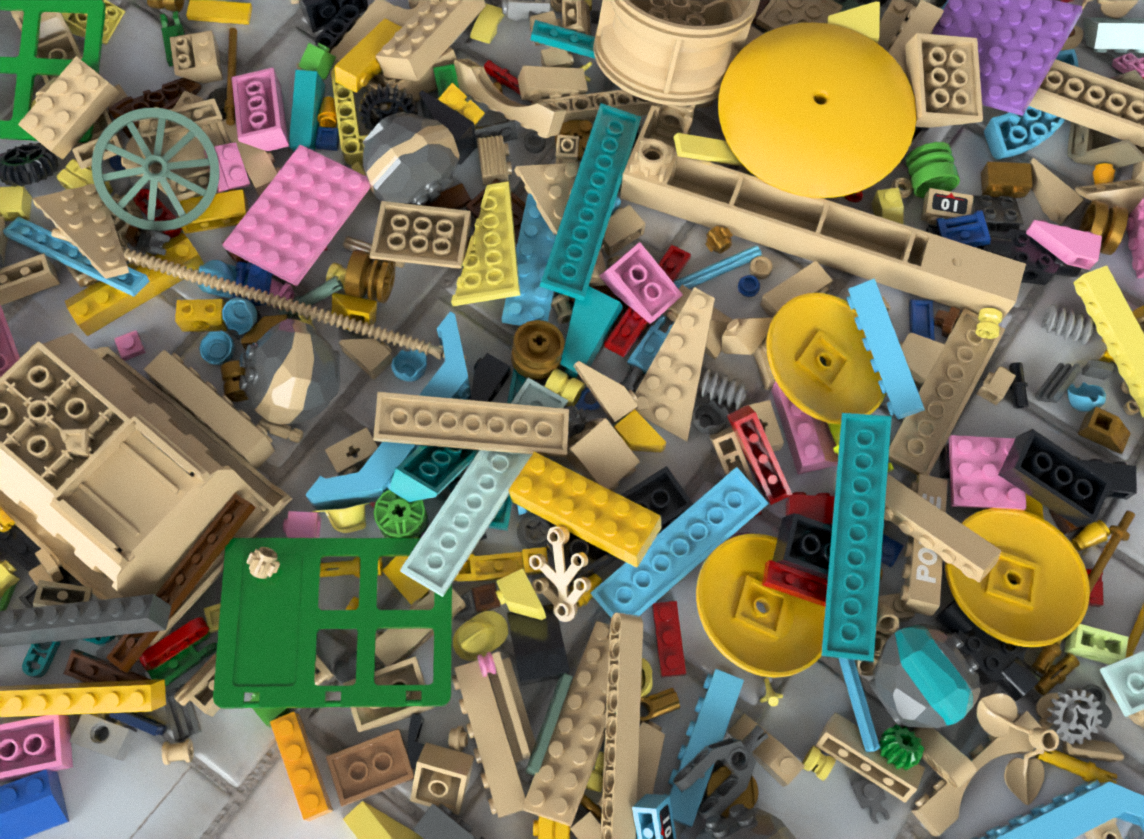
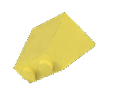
M875 1L830 15L826 23L854 30L878 43L880 2Z

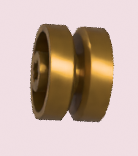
M1096 200L1092 201L1083 216L1079 231H1089L1095 235L1102 236L1100 253L1112 255L1123 238L1128 221V210L1116 205L1109 209L1107 203Z
M534 320L521 325L514 336L511 353L513 368L527 379L542 380L549 378L551 373L560 367L565 342L562 332L555 325L547 321Z

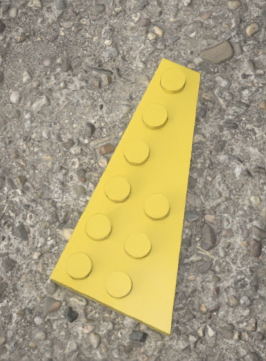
M509 181L490 184L486 187L480 206V215L476 219L475 231L471 235L463 261V270L456 283L455 295L452 296L451 303L453 306L520 296Z

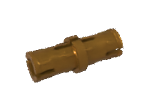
M1067 653L1056 665H1051L1048 673L1043 675L1034 686L1035 690L1041 695H1046L1058 683L1062 684L1066 681V676L1080 665L1079 660L1073 654ZM1060 669H1062V671H1061L1057 676H1055L1053 679H1050V678H1052Z

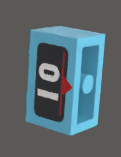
M645 794L632 807L637 839H677L670 796Z

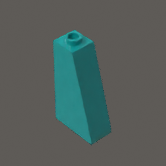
M295 71L289 147L293 152H295L299 145L313 151L316 149L315 142L320 125L317 117L326 89V85L317 71Z
M588 286L584 301L575 298L560 363L565 369L564 372L572 378L579 376L573 367L578 361L591 367L623 309L621 302Z

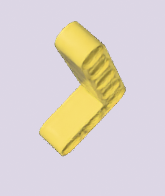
M334 67L331 71L343 157L348 165L353 166L357 162L363 165V151L365 147L363 141L368 135L360 136L355 93L336 82Z

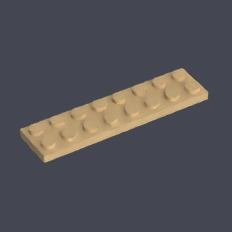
M966 308L962 310L952 332L944 343V348L919 390L925 410L905 417L889 446L888 460L917 476L919 474L929 476L1005 331V328L999 326L1000 332L997 338L985 339L979 337L975 332L977 324L980 323L978 314Z
M378 392L373 441L533 454L536 452L540 455L566 457L569 409Z
M598 621L595 623L561 708L539 773H535L522 809L526 812L570 827L605 739L610 624Z

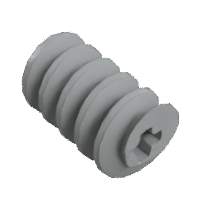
M1055 304L1049 306L1041 324V328L1044 325L1047 326V333H1050L1055 328V336H1059L1064 331V339H1067L1072 334L1073 342H1076L1081 337L1082 345L1088 342L1095 327L1092 317L1087 316L1084 318L1081 313L1075 316L1072 310L1066 313V309L1063 307L1057 310Z
M707 369L698 391L701 390V397L705 398L710 393V401H714L716 397H719L718 404L722 405L727 400V408H731L735 403L736 411L741 409L749 388L747 391L745 390V383L742 382L736 387V379H733L728 384V376L725 375L719 380L718 372L711 377L710 369Z

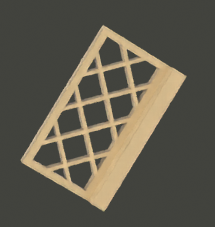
M500 652L492 654L496 674L489 673V677L514 761L517 763L531 757L535 739L510 657L501 659Z

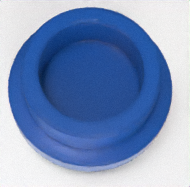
M744 276L738 282V291L745 297H753L760 290V283L755 276Z

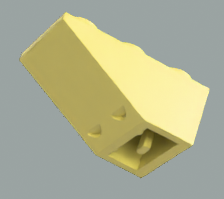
M102 0L106 5L102 44L107 45L125 11L107 0ZM62 13L72 34L85 38L87 14Z

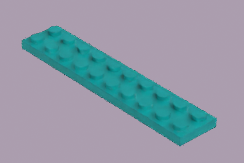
M602 103L600 104L540 287L584 301L620 188L623 172L626 168L642 117Z
M842 413L821 654L825 657L874 662L892 416Z

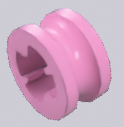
M487 652L486 656L478 655L477 658L482 676L487 677L488 673L496 674V667L491 652Z

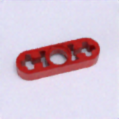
M141 189L133 198V201L147 217L148 206L142 200L146 198L149 201L150 190ZM156 198L155 211L162 209L163 212L160 216L155 217L154 221L176 219V216ZM182 228L161 232L173 238L181 233Z
M203 617L195 618L145 650L139 657V660L145 670L155 669L204 637L210 628Z

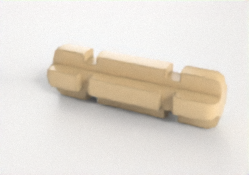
M264 417L259 420L258 424L267 432L270 431L269 434L286 440L290 438V441L300 443L303 438V431L300 429H292V426L286 424L272 423Z

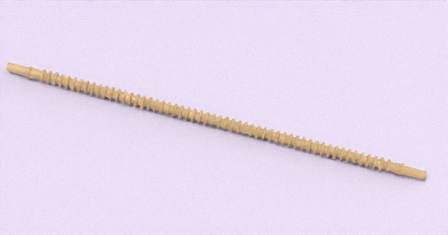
M54 228L52 230V237L70 242L59 229ZM121 246L126 262L129 260L130 264L135 262L137 266L141 264L143 268L146 266L150 270L154 268V271L160 270L161 273L166 272L167 275L172 274L173 277L179 276L180 279L185 277L186 281L191 279L192 283L197 281L198 285L204 283L205 287L209 285L211 289L216 287L217 291L222 289L224 293L229 291L230 295L235 293L237 297L241 295L243 299L248 297L250 301L254 299V302L260 301L261 304L266 303L267 306L272 304L273 308L279 307L280 310L285 308L286 312L291 310L292 314L296 312L299 316L304 314L305 318L310 316L311 320L317 318L318 322L323 320L324 324L329 322L330 326L336 324L337 328L342 326L343 330L349 328V332L355 330L356 334L361 332L362 336L368 334L369 338L374 336L375 340L380 338L382 342L387 340L388 344L393 342V345L406 346V349L412 348V351L418 350L419 353L423 351L425 355L432 354L440 360L445 358L442 345L434 346L431 345V342L425 343V340L420 342L418 338H415V340L412 339V336L407 338L406 334L401 336L399 332L394 334L393 330L388 332L387 328L383 330L380 326L375 328L374 324L369 326L368 322L362 324L361 320L356 322L355 318L350 320L349 316L343 318L342 314L337 316L336 312L330 314L329 310L324 312L323 308L318 310L317 306L312 308L310 304L305 306V303L299 304L297 300L293 302L292 299L280 298V295L274 296L273 293L268 295L267 291L262 293L261 289H257V291L254 287L249 289L248 285L243 287L242 283L238 285L236 281L230 283L229 279L224 281L223 277L218 279L217 275L213 277L210 273L205 275L204 271L199 273V270L193 271L191 267L187 269L186 266L180 267V264L174 265L173 262L168 264L167 260L162 261L161 258L156 259L155 256L149 258L148 254L143 256L142 252L137 254L136 250L131 251L129 248L125 249Z

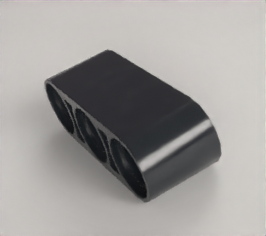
M354 4L344 5L315 40L316 46L320 43L330 48L329 53L334 47H337L342 41L344 34L352 29L356 20L360 17L358 7Z

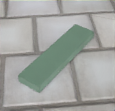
M566 673L558 679L525 770L529 775L535 776V773L538 774L573 678V676Z

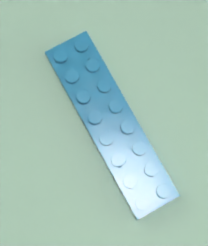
M531 193L527 195L516 248L520 296L507 297L502 314V323L518 326L534 320L548 322L554 291L540 287V283L556 234L553 235L537 209V203Z
M736 467L656 536L637 568L625 562L591 592V595L611 618L614 613L640 616L769 503Z

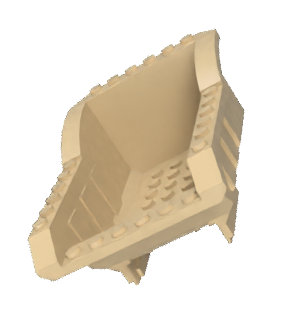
M73 333L43 344L38 341L0 377V507L15 521V525L41 549L45 548L49 555L54 553L65 570L85 587H91L92 593L100 600L149 594L156 595L235 493L252 503L256 508L233 538H255L273 517H276L292 500L286 492L272 484L182 406L144 378L108 347L90 349ZM87 428L89 430V456L77 454L69 449L61 438L60 429ZM191 472L195 474L193 477L189 475ZM119 547L123 550L121 553L116 551ZM225 548L170 617L167 629L160 631L149 644L150 646L165 638L178 620L223 573Z

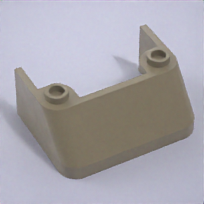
M1136 70L1109 78L1144 91V79ZM1071 122L1067 155L1075 163L1090 166L1108 163L1113 165V169L1144 161V154L1129 139L1111 144L1112 136Z

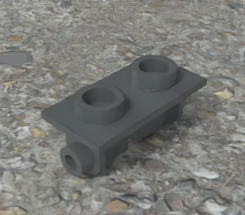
M506 119V121L494 123V125L475 126L476 148H478V138L501 135L503 136V142L518 139L515 120L509 121V119Z

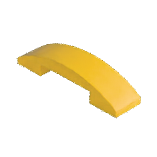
M546 547L522 549V552L481 556L470 554L454 581L499 580L522 568L526 576L541 574L543 572L540 569L535 570L530 566L529 559L533 555L542 554L548 563ZM536 558V563L539 565V559Z

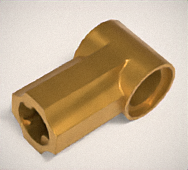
M673 687L640 699V705L645 706L648 710L646 717H640V724L681 708L679 698Z

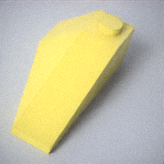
M364 801L343 818L358 839H424L416 832Z

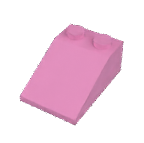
M640 242L599 275L617 297L650 324L683 296Z

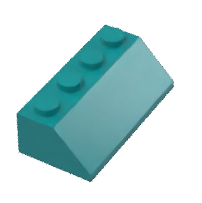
M421 445L395 468L389 490L409 502L436 497L474 460L480 450Z

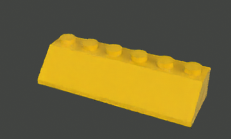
M183 232L170 239L169 242L163 243L162 248L166 250L165 255L148 254L149 258L155 256L156 259L167 260L168 264L173 262L174 265L180 264V267L184 265L187 269L191 267L193 271L199 270V267L204 265L200 255ZM135 262L133 264L129 263L127 264L128 267L147 275L150 281L134 297L98 281L65 300V304L77 325L89 336L184 280L185 277L180 279L179 276L173 277L172 274L167 275L166 272L161 273L160 270L154 271V268L151 270L147 266L143 268L141 264L137 266Z

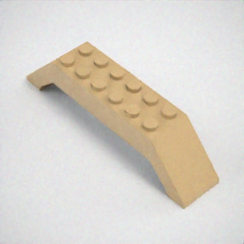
M10 11L22 32L24 11ZM42 13L37 58L73 60L77 56L79 59H82V52L62 13ZM42 75L46 84L53 77H59L52 75ZM107 108L94 122L91 140L86 143H77L72 149L81 170L92 165L95 145L102 132L113 122ZM116 133L109 143L124 149L123 141L119 133ZM105 150L103 160L117 154Z

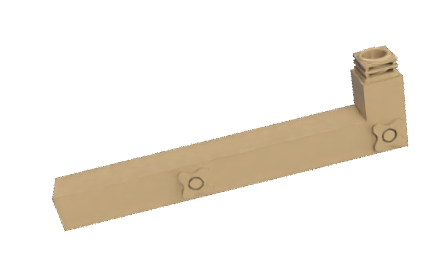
M657 103L656 106H651L623 172L621 199L709 228L716 226L723 227L724 229L728 228L734 236L813 262L817 261L819 264L868 280L875 279L877 283L960 310L966 308L978 315L981 309L993 308L1001 311L1003 320L1016 303L1026 266L1025 263L823 198L794 195L779 190L757 177L711 162L677 156L673 137L677 133L690 135L696 105L673 106Z

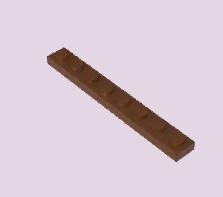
M236 493L156 593L157 597L171 606L169 619L256 508L252 503ZM160 631L124 634L106 658L119 669L128 673Z

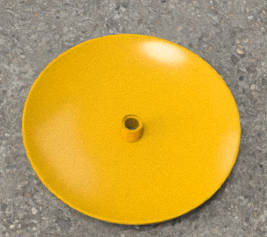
M816 22L797 23L764 33L751 41L736 55L724 75L719 92L718 112L721 129L734 155L760 180L794 195L812 198H834L857 193L873 186L890 174L900 163L911 144L915 132V97L909 80L901 66L883 47L872 39L838 25Z

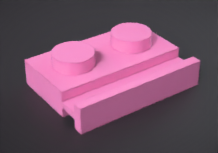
M236 142L215 146L214 149L217 154L220 170L217 192L248 187L250 182ZM204 149V154H205V157H206V159H207L208 156H207L206 151H205V149Z

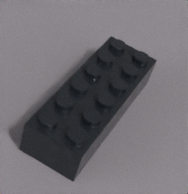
M667 466L621 494V496L661 516L662 528L659 533L693 505ZM570 532L568 542L563 544L566 571L572 564L571 557L574 554L583 552L588 557V564L580 569L569 584L570 586L574 585L576 579L581 577L587 578L618 559L616 556ZM546 540V549L554 560L553 545ZM578 556V562H579V564H581V563H582V560H581V558Z

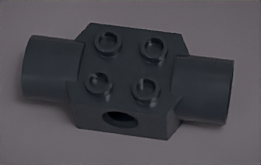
M1010 228L1005 237L990 236L991 242L989 245L976 247L1025 263L1022 283L1046 285L1053 275L1077 277L1081 271L1079 267L1064 263L1027 235L1026 230Z
M956 600L951 602L935 618L948 633L953 634L956 632L964 643L963 647H961L966 656L972 654L980 665L977 672L982 685L997 682L1014 701H1017L1040 681L1041 677L1024 661L1026 647L1003 642L980 629L962 611Z

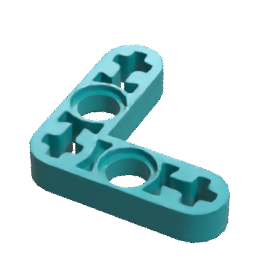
M115 635L107 636L106 638L102 637L101 639L100 637L81 640L98 646H104L115 639ZM62 641L52 642L48 649H42L41 643L31 644L22 664L23 672L32 678L43 677L49 670ZM38 651L40 653L47 655L44 658L42 656L37 655L36 652ZM38 662L41 665L39 670L31 668L32 663Z

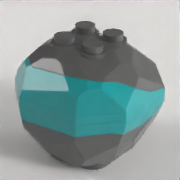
M920 623L895 632L882 647L873 671V679L869 683L898 725L939 728L955 724L963 719L977 702L980 694V676L977 669H979L980 665L972 654L967 656L961 649L964 643L956 632L953 634L949 632L947 634L937 626Z

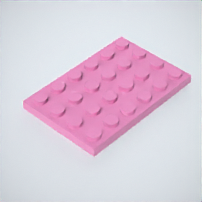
M299 145L222 245L231 253L297 286L370 189L369 181L366 176Z

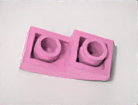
M1130 52L1113 59L1112 67L1124 74L1136 70L1144 77V57L1139 59Z

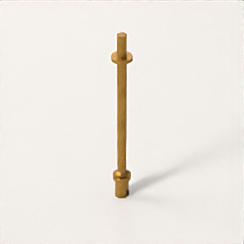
M1127 510L1118 526L1111 525L1109 527L1112 536L1088 575L1090 593L1120 541L1129 540L1130 534L1127 532V529L1135 517L1133 512ZM1063 639L1051 645L1041 646L1042 650L1032 664V667L1037 672L1044 675L1048 673L1055 658L1059 657L1062 653L1060 644Z

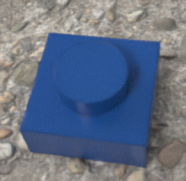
M883 534L881 562L891 568L904 545Z

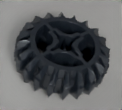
M380 83L377 89L371 87L369 92H365L363 99L360 101L359 108L361 121L365 124L366 130L371 129L372 131L385 117L401 113V110L398 108L399 106L406 113L418 115L416 100H413L412 93L406 94L407 90L405 88L399 90L397 84L394 88L390 87L389 83L386 84V87H382ZM372 109L376 111V114H378L379 117L375 116V114L372 112Z
M41 143L22 144L18 147L15 146L13 149H7V152L0 154V179L6 185H12L13 187L18 185L23 187L24 185L39 183V181L46 180L48 176H52L57 171L59 166L57 156Z

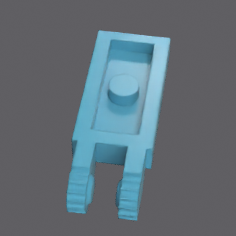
M661 315L655 325L651 326L628 359L627 364L640 368L643 374L647 373L673 326L671 324L666 333L660 330L666 322L667 317Z

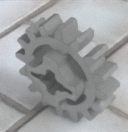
M1068 687L1066 693L1059 691V699H1051L1054 707L1047 709V711L1052 713V716L1047 718L1048 722L1053 723L1049 729L1054 730L1059 739L1070 744H1074V742L1083 744V738L1090 741L1092 739L1090 733H1098L1095 727L1096 724H1102V721L1097 719L1098 715L1103 713L1102 710L1096 708L1100 702L1093 699L1094 695L1077 687L1075 690Z

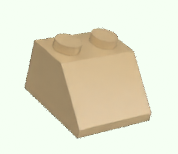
M426 742L417 761L410 801L429 807L432 804L438 807L442 803L453 814L459 815L475 756Z

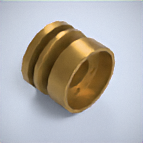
M354 250L349 259L345 274V294L363 298L368 290L369 300L375 301L377 299V302L385 304L394 286L396 262L375 259L373 262V259L370 258V252Z

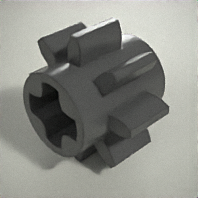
M576 406L565 407L564 409H569V434L576 435L581 433L585 429V424L588 423L586 421L587 415L583 408L578 410Z

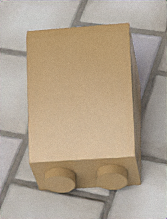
M606 418L589 420L581 433L572 435L568 439L567 456L565 458L584 477L611 491L618 487L620 479L634 473L636 470L635 466L640 463Z

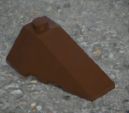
M180 78L163 84L162 89L153 92L150 90L143 91V95L133 99L131 96L123 98L108 108L114 119L128 112L143 108L159 107L170 110L174 108L184 91L197 95L202 86L195 81ZM139 121L133 122L138 130ZM127 126L122 128L128 138L131 139L133 135Z

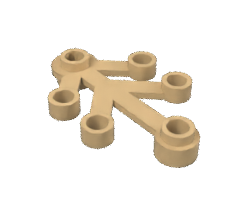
M558 525L550 528L547 534L548 541L553 545L555 570L546 562V558L542 554L531 556L529 564L535 570L540 569L558 588L557 595L549 587L548 581L545 578H539L532 583L535 593H542L554 605L555 616L562 622H568L576 616L578 610L576 603L583 593L591 588V582L586 577L576 579L574 581V590L570 595L568 594V585L580 569L588 564V557L583 552L574 554L571 557L572 564L566 571L563 544L568 542L570 534L565 526ZM578 556H579V557L581 558V560H582V563H581V564H579V562H578ZM536 558L539 559V565L536 563ZM581 581L584 583V589L580 586ZM539 582L542 584V590L539 588Z

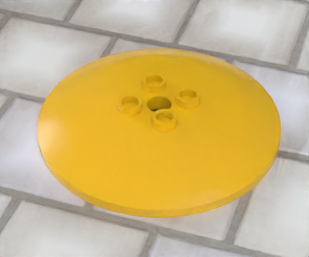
M807 293L797 296L784 304L774 315L768 329L766 342L767 356L777 384L795 406L820 421L841 424L842 413L872 414L883 402L887 393H882L878 381L882 380L879 372L875 373L870 360L874 359L871 350L866 351L862 340L866 338L864 330L859 331L854 319L858 317L856 309L851 310L847 301L833 295ZM820 357L826 360L827 366H824L821 363Z
M989 508L969 516L961 523L1001 550L997 564L980 583L973 578L965 576L953 564L945 562L946 578L952 595L962 611L974 624L1003 642L1023 647L1051 645L1067 637L1079 626L1088 609L1090 598L1089 580L1080 555L1061 531L1041 517L1017 509ZM1007 575L1015 577L1017 585L1010 583Z
M764 534L739 535L720 544L711 552L701 567L697 580L696 602L703 627L716 648L727 659L748 672L773 678L787 677L800 673L813 665L822 656L825 607L763 586L765 563L773 560L778 538ZM757 602L764 605L765 613H761L757 609Z

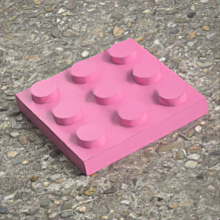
M956 435L949 437L951 507L1026 509L1025 492L998 475L1015 438Z

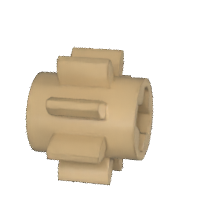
M260 547L259 550L255 549L254 553L250 552L246 561L250 565V573L261 579H265L268 576L271 577L280 566V562L276 561L278 558L277 553L267 547Z

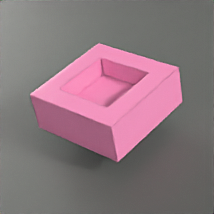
M136 330L114 338L120 356L124 361L146 353L139 333Z

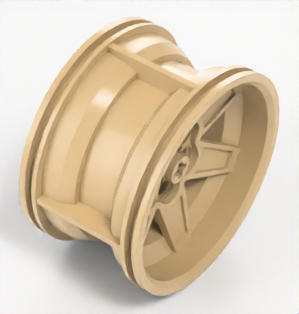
M603 0L593 47L596 62L602 72L614 84L644 100L673 106H689L710 102L719 98L724 75L730 63L745 46L751 22L756 15L760 0Z

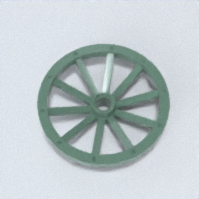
M143 108L121 115L102 132L93 151L92 177L100 198L118 218L143 230L170 231L192 223L208 209L218 189L219 162L212 142L196 123L186 116L171 110ZM144 119H159L154 155L151 154L133 122ZM166 120L177 123L189 130L182 139L161 156ZM127 126L146 158H141L109 142L116 133ZM194 137L200 141L208 156L207 159L168 163ZM105 150L142 165V167L103 174L102 163ZM151 164H161V172L158 174L151 173L149 171ZM210 166L208 188L205 190L170 170ZM144 174L118 204L112 199L104 183L105 181ZM166 178L202 195V200L186 214ZM150 180L147 220L129 214L123 209ZM158 182L161 183L179 218L168 221H154Z

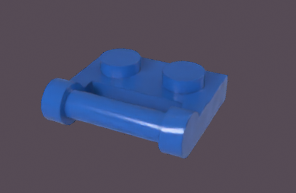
M982 210L974 211V214L936 219L937 230L941 237L972 247L989 245L991 242Z
M237 262L235 266V271L237 272L236 284L242 283L244 287L245 276L248 274L247 285L249 289L251 287H254L256 291L261 289L262 293L267 291L269 295L272 273L253 263ZM234 293V294H233V297H231L230 300L233 299V298H235V297H236V298H242V297H241V295L237 297V296L235 295V293ZM254 299L250 301L254 306L267 305L266 303L261 304L260 301L254 302Z

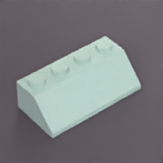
M1083 17L1086 45L1093 48L1094 52L1105 53L1107 49H1114V52L1127 53L1128 49H1135L1134 52L1144 53V18L1112 19L1109 17Z

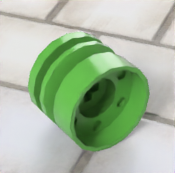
M944 142L928 143L917 147L907 155L905 162L908 167V173L911 176V184L916 197L924 198L929 188L952 191L959 185L960 177L954 164V157L949 144Z
M387 490L376 501L374 508L375 522L384 538H420L422 533L426 532L429 520L422 500L409 502L391 490ZM402 510L404 516L399 517L397 512Z

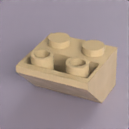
M212 30L170 37L175 75L202 84L223 80L219 48Z

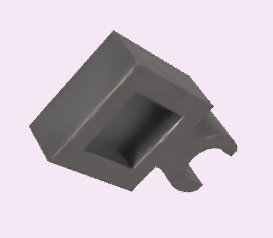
M867 778L851 784L861 809L869 807L870 819L873 824L879 823L876 819L877 812H881L885 820L890 818L888 811L880 803L887 799L881 787Z

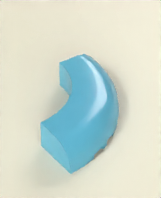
M1075 49L1060 51L1056 57V60L1079 67ZM1028 106L1023 116L1009 112L1001 116L992 117L984 130V134L992 156L997 160L1020 155L1037 147L1056 132L1066 119Z

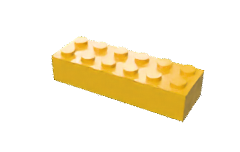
M536 452L532 454L509 488L513 503L557 526H565L570 533L636 568L662 528L660 515Z

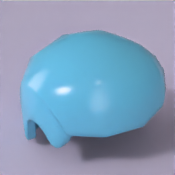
M235 297L226 302L222 309L223 320L228 325V329L238 331V334L249 332L257 322L258 312L255 306L246 299Z
M222 330L210 331L201 340L199 351L201 357L207 363L223 365L233 358L235 345L233 339Z
M402 349L392 359L391 369L400 380L407 382L416 381L426 372L427 356L423 351L419 353L418 350L404 351Z
M1083 382L1079 388L1071 384L1067 389L1071 406L1080 412H1089L1096 406L1100 408L1106 401L1104 389L1097 385H1088Z

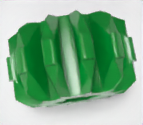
M897 724L882 733L879 741L880 756L886 757L888 759L887 764H894L896 770L903 768L907 771L921 761L925 748L920 744L922 739L914 735L915 731L910 732L906 726L900 727Z

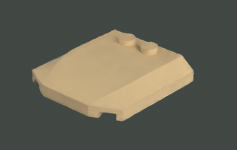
M214 98L170 109L196 123L206 133L214 147L230 143L221 122L223 119ZM159 119L139 120L138 132L151 154L154 155ZM166 120L161 156L182 139L189 130L177 123ZM194 137L168 163L206 159L204 148L200 141ZM153 163L149 171L153 174H158L162 170V165ZM209 166L170 170L174 174L207 190L210 179ZM166 178L178 201L200 196V194ZM158 182V188L167 195L161 183Z

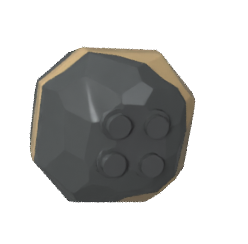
M406 112L393 114L381 120L363 141L365 146L363 151V168L373 194L380 201L423 206L428 200L430 203L436 201L441 196L439 192L442 189H447L454 183L452 175L458 165L460 155L451 132L435 119Z
M293 319L281 321L267 331L256 343L248 345L246 353H241L239 365L244 367L245 375L240 377L239 388L247 394L255 412L272 423L295 424L309 420L326 409L330 401L338 394L340 388V354L338 351L333 350L331 344L310 324Z

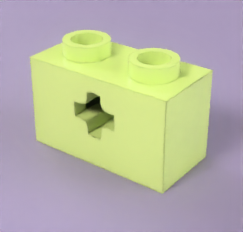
M1079 624L1066 637L1064 653H1071L1075 656L1111 665L1126 658L1128 637Z

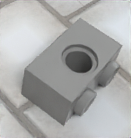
M103 713L82 714L69 742L124 761L137 732L129 729L130 725L117 719L115 724L106 721L108 715ZM108 728L109 735L102 741L100 738L101 732Z

